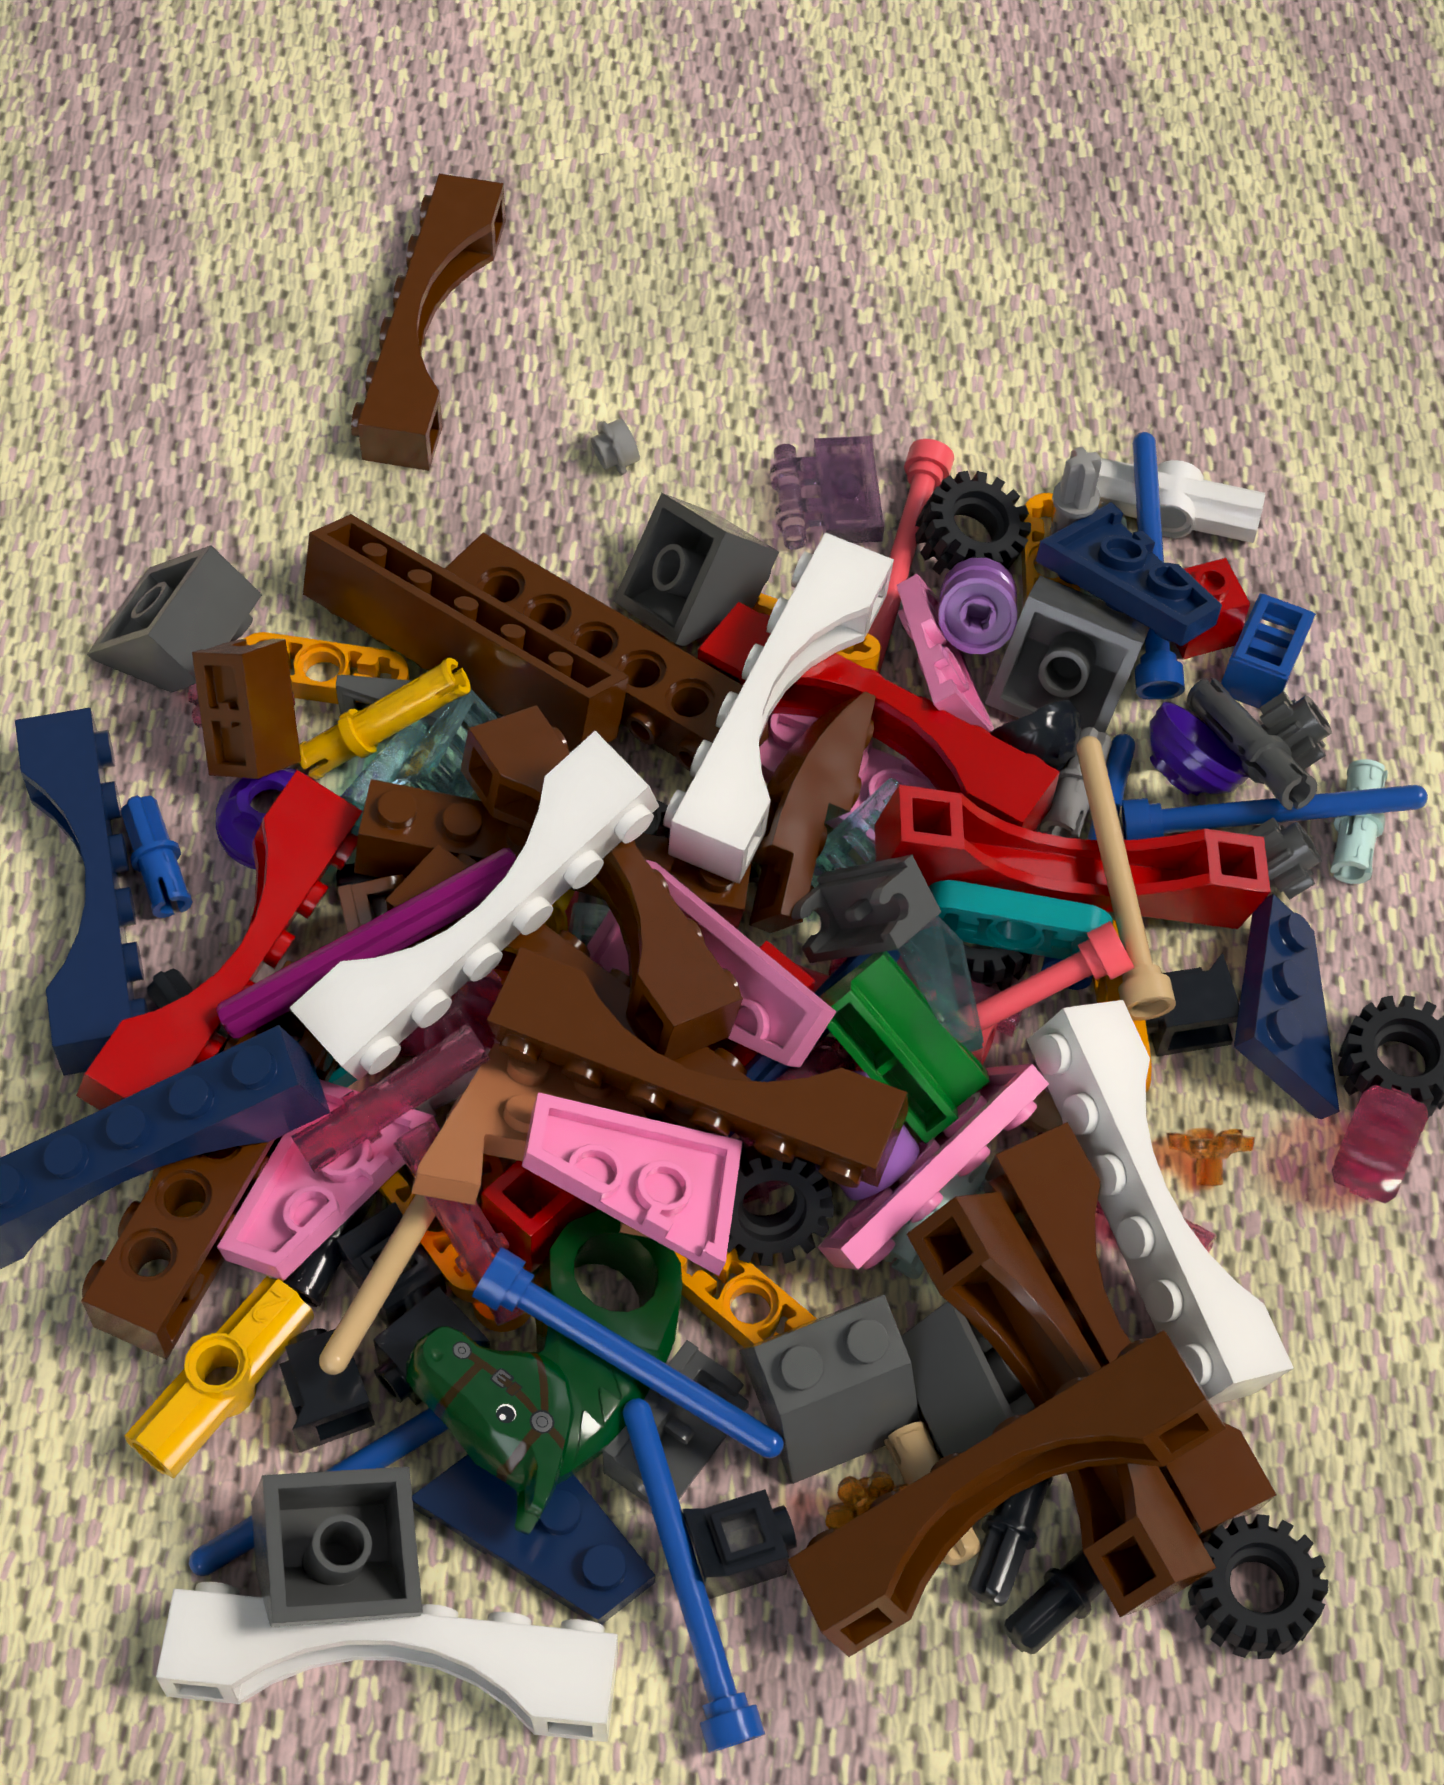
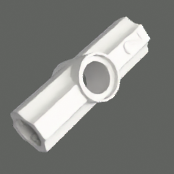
M1101 458L1102 463L1096 486L1100 493L1098 509L1112 502L1124 513L1123 515L1137 518L1134 465ZM1169 460L1158 465L1162 536L1174 539L1182 538L1190 534L1192 530L1254 543L1265 500L1264 492L1204 480L1203 474L1197 467L1184 461Z

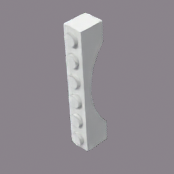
M826 532L814 554L806 551L802 554L791 581V586L795 587V590L789 600L783 597L778 599L767 625V632L771 633L765 646L755 644L746 659L742 671V679L746 680L739 694L730 691L723 701L716 720V727L720 728L714 742L703 740L695 754L690 769V776L694 777L689 789L687 792L678 789L670 800L663 820V825L670 828L669 855L740 884L766 831L770 797L762 775L759 741L768 717L784 693L810 668L834 653L864 641L887 596L894 559Z
M594 731L545 775L539 810L525 846L505 878L477 908L448 930L414 947L376 958L340 961L290 1007L291 1011L341 1067L358 1081L367 1073L374 1075L382 1071L398 1056L401 1050L399 1044L418 1026L426 1028L438 1021L451 1006L452 1000L450 997L469 980L475 982L487 976L499 964L503 956L501 951L520 933L528 935L541 927L552 914V904L571 887L579 889L589 883L601 870L604 863L602 858L621 841L624 843L632 842L650 826L654 818L653 812L659 807L650 786Z
M1117 1000L1062 1008L1029 1037L1027 1042L1042 1076L1049 1083L1047 1087L1063 1124L1068 1122L1101 1181L1098 1201L1157 1333L1165 1330L1185 1359L1212 1405L1239 1399L1258 1392L1294 1367L1264 1303L1238 1284L1208 1253L1185 1222L1166 1187L1153 1152L1146 1118V1079L1150 1057L1124 1001Z
M200 1582L196 1584L195 1591L173 1589L156 1678L166 1697L241 1704L270 1685L312 1668L353 1660H396L435 1668L477 1686L506 1706L534 1735L608 1742L618 1659V1635L605 1633V1627L599 1623L581 1619L562 1621L561 1627L556 1628L531 1625L532 1621L529 1617L512 1612H493L488 1614L487 1620L458 1618L456 1610L434 1604H423V1613L421 1616L270 1627L262 1597L240 1595L239 1589L224 1583Z

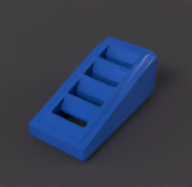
M1259 594L1232 652L1221 681L1223 687L1235 700L1260 709L1261 706L1284 692L1316 613L1269 595ZM1262 619L1294 630L1295 633L1292 635L1265 625L1261 621Z

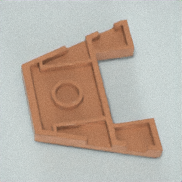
M494 1043L418 1165L412 1185V1194L475 1205L481 1186L483 1154L523 1161L532 1109L538 1092L647 1118L643 1108L626 1099L625 1094L627 1091L605 1082H602L599 1089L586 1087L567 1078L561 1072L563 1066L540 1057L537 1064H527L508 1056L499 1049V1043ZM620 1221V1232L648 1237Z

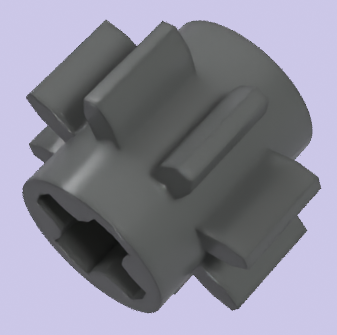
M1282 692L1260 707L1263 714L1260 716V720L1263 722L1261 727L1269 735L1279 736L1289 745L1293 760L1305 770L1326 756L1322 749L1325 747V743L1322 740L1332 734V730L1322 711L1309 696L1305 695L1298 701L1295 699L1291 701L1287 694Z
M1273 817L1248 832V835L1264 837L1271 892L1278 889L1280 893L1284 892L1290 900L1315 885L1311 877L1313 875L1311 868L1321 863L1322 860L1312 840L1298 822L1285 828L1283 825L1279 826Z

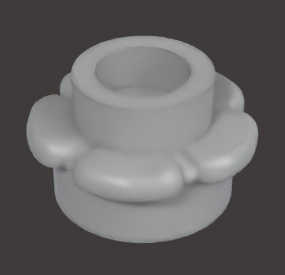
M621 418L608 424L605 421L597 424L598 435L591 438L592 447L597 459L605 470L616 466L619 474H625L627 466L640 460L639 451L631 431Z

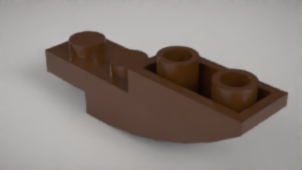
M863 692L833 706L812 723L799 737L773 773L766 786L770 797L766 831L752 858V862L762 865L750 917V926L773 933L803 922V919L793 920L791 915L795 904L814 889L811 882L816 859L823 851L827 840V828L824 826V823L851 812V808L860 795L862 782L858 775L863 752L869 745L874 732V722L871 716L876 696Z

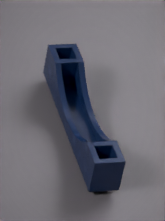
M91 708L15 720L20 770L31 803L54 820L74 843L85 866V904L79 931L64 964L46 988L52 1047L63 1076L86 1072L122 1020L148 1013L145 997L134 998L132 982L144 980V973L137 941L127 943L125 931L126 926L136 925L133 897L130 887L120 888L118 878L119 872L129 871L128 855L123 834L113 835L111 820L122 818L120 798L116 782H106L104 768L115 767L113 746L109 730L97 731Z
M278 1025L1 1157L0 1269L23 1259L37 1240L59 1220L87 1201L120 1183L158 1167L196 1155L235 1146L269 1142L329 1114L330 1110L311 1054Z

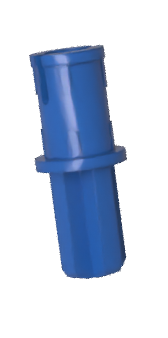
M137 795L129 798L127 804L121 808V815L134 851L130 861L132 868L141 872L151 902L153 915L158 918L175 915L171 901L177 902L181 913L187 911L193 901L190 893L187 891L177 862L181 851L178 843L169 838L157 800L152 796L139 797Z

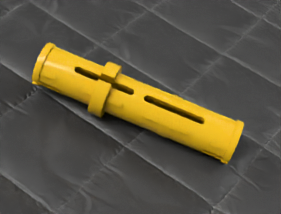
M447 658L438 666L360 711L349 709L339 716L338 724L314 738L299 744L302 768L306 770L316 763V767L309 770L308 775L317 780L356 756L367 758L377 751L378 743L460 696L469 694L471 687L464 669L461 668L452 674V670L458 667V662L453 658Z

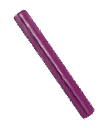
M503 848L220 1002L216 1010L224 1029L233 1038H240L290 1011V1007L340 961L376 958L400 951L473 911L505 878L517 859L516 855L510 848Z

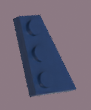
M1112 502L1097 509L1092 515L1081 518L1040 541L1036 562L1057 573L1063 581L1077 585L1103 600L1109 608L1125 613L1154 630L1155 634L1164 640L1183 646L1217 624L1222 604L1179 564L1163 563L1153 553L1155 542L1144 531H1137L1132 534L1121 523L1124 513Z
M1272 894L1266 897L1252 913L1234 1048L1315 1118L1324 1119L1340 1112L1315 932L1302 915L1294 913L1278 897Z
M468 1454L412 1495L413 1509L430 1520L434 1518L462 1536L463 1541L486 1555L488 1553L524 1576L525 1581L588 1621L602 1625L655 1583L654 1572L575 1475L556 1485L550 1502L529 1535L515 1530L517 1513V1493L515 1489L476 1465Z

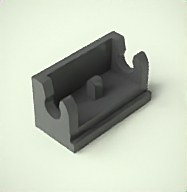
M907 855L822 873L817 877L819 884L795 904L791 916L793 920L809 917L813 910L819 915L821 920L819 932L811 935L802 947L809 963L897 950L938 916L941 910L913 855Z
M686 1340L668 1365L741 1410L746 1411L749 1407V1401L739 1394L744 1384L730 1371L698 1350L699 1347ZM650 1388L644 1400L651 1407L677 1496L680 1500L727 1435ZM625 1426L603 1450V1473L650 1505L627 1427Z

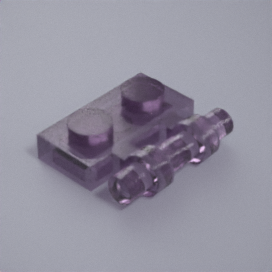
M872 436L814 438L813 457H797L796 448L791 444H780L774 448V463L770 467L772 488L778 492L779 504L774 510L777 529L783 533V541L786 548L792 550L803 548L807 544L806 530L813 526H822L823 535L826 532L851 543L883 542L884 522ZM804 485H817L818 498H802L801 488Z

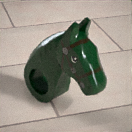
M601 1210L568 1222L545 1257L534 1278V1284L666 1363L675 1342L683 1287L681 1262L675 1252L649 1237L620 1232V1221ZM586 1264H598L619 1271L632 1283L639 1297V1308L629 1312L610 1311L595 1305L582 1293L575 1279L574 1268ZM536 1318V1352L497 1351L479 1346L465 1333L449 1326L436 1327L417 1340L406 1362V1380L419 1398L449 1428L472 1461L515 1489L517 1493L515 1530L529 1535L550 1502L556 1485L567 1480L603 1454V1450L626 1426L623 1417V1409L626 1403L635 1398L644 1400L650 1388Z

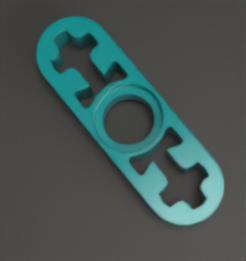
M943 880L929 886L941 913L924 928L930 933L946 939L1064 960L1080 951L1078 944L1089 939L1087 932L1109 921L1113 925V919L1105 910L1089 904L955 880Z

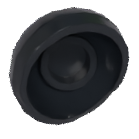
M1064 700L1045 705L1032 714L1003 724L989 733L1024 753L1033 754L1041 758L1047 765L1060 771L1076 755V746L1081 733V715L1072 702Z

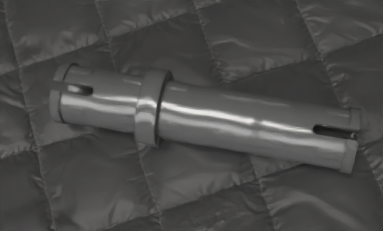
M1211 678L1209 683L1207 679H1202L1190 689L1187 696L1189 708L1202 718L1222 742L1240 758L1243 771L1255 783L1265 784L1287 810H1292L1293 804L1296 809H1301L1314 798L1317 792V782L1293 760L1289 745L1279 736L1269 735L1218 680Z

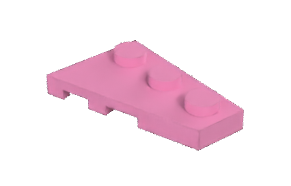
M918 574L897 584L896 586L903 605V609L898 611V615L907 634L915 643L919 656L917 658L918 664L926 679L933 704L939 711L945 710L971 725H978L988 732L994 730L961 650L956 649L945 639L939 626V598Z
M319 1079L330 1113L282 1136L217 1246L223 1258L228 1262L284 1281L440 1130L434 1115Z
M538 1092L532 1109L522 1167L718 1276L720 1275L726 1263L742 1141Z

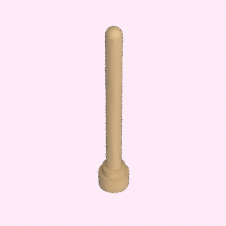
M1085 736L1077 743V756L1119 938L1135 967L1122 974L1123 983L1118 987L1120 1000L1124 1001L1132 1020L1154 1019L1169 1013L1176 1006L1170 977L1162 974L1161 968L1152 962L1101 743L1096 737Z
M461 1093L458 1096L457 1100L455 1101L454 1105L452 1106L451 1110L446 1116V1120L448 1119L449 1115L453 1111L454 1107L458 1103L463 1093ZM415 1195L321 1352L319 1364L325 1373L337 1375L345 1370L439 1211L444 1199Z

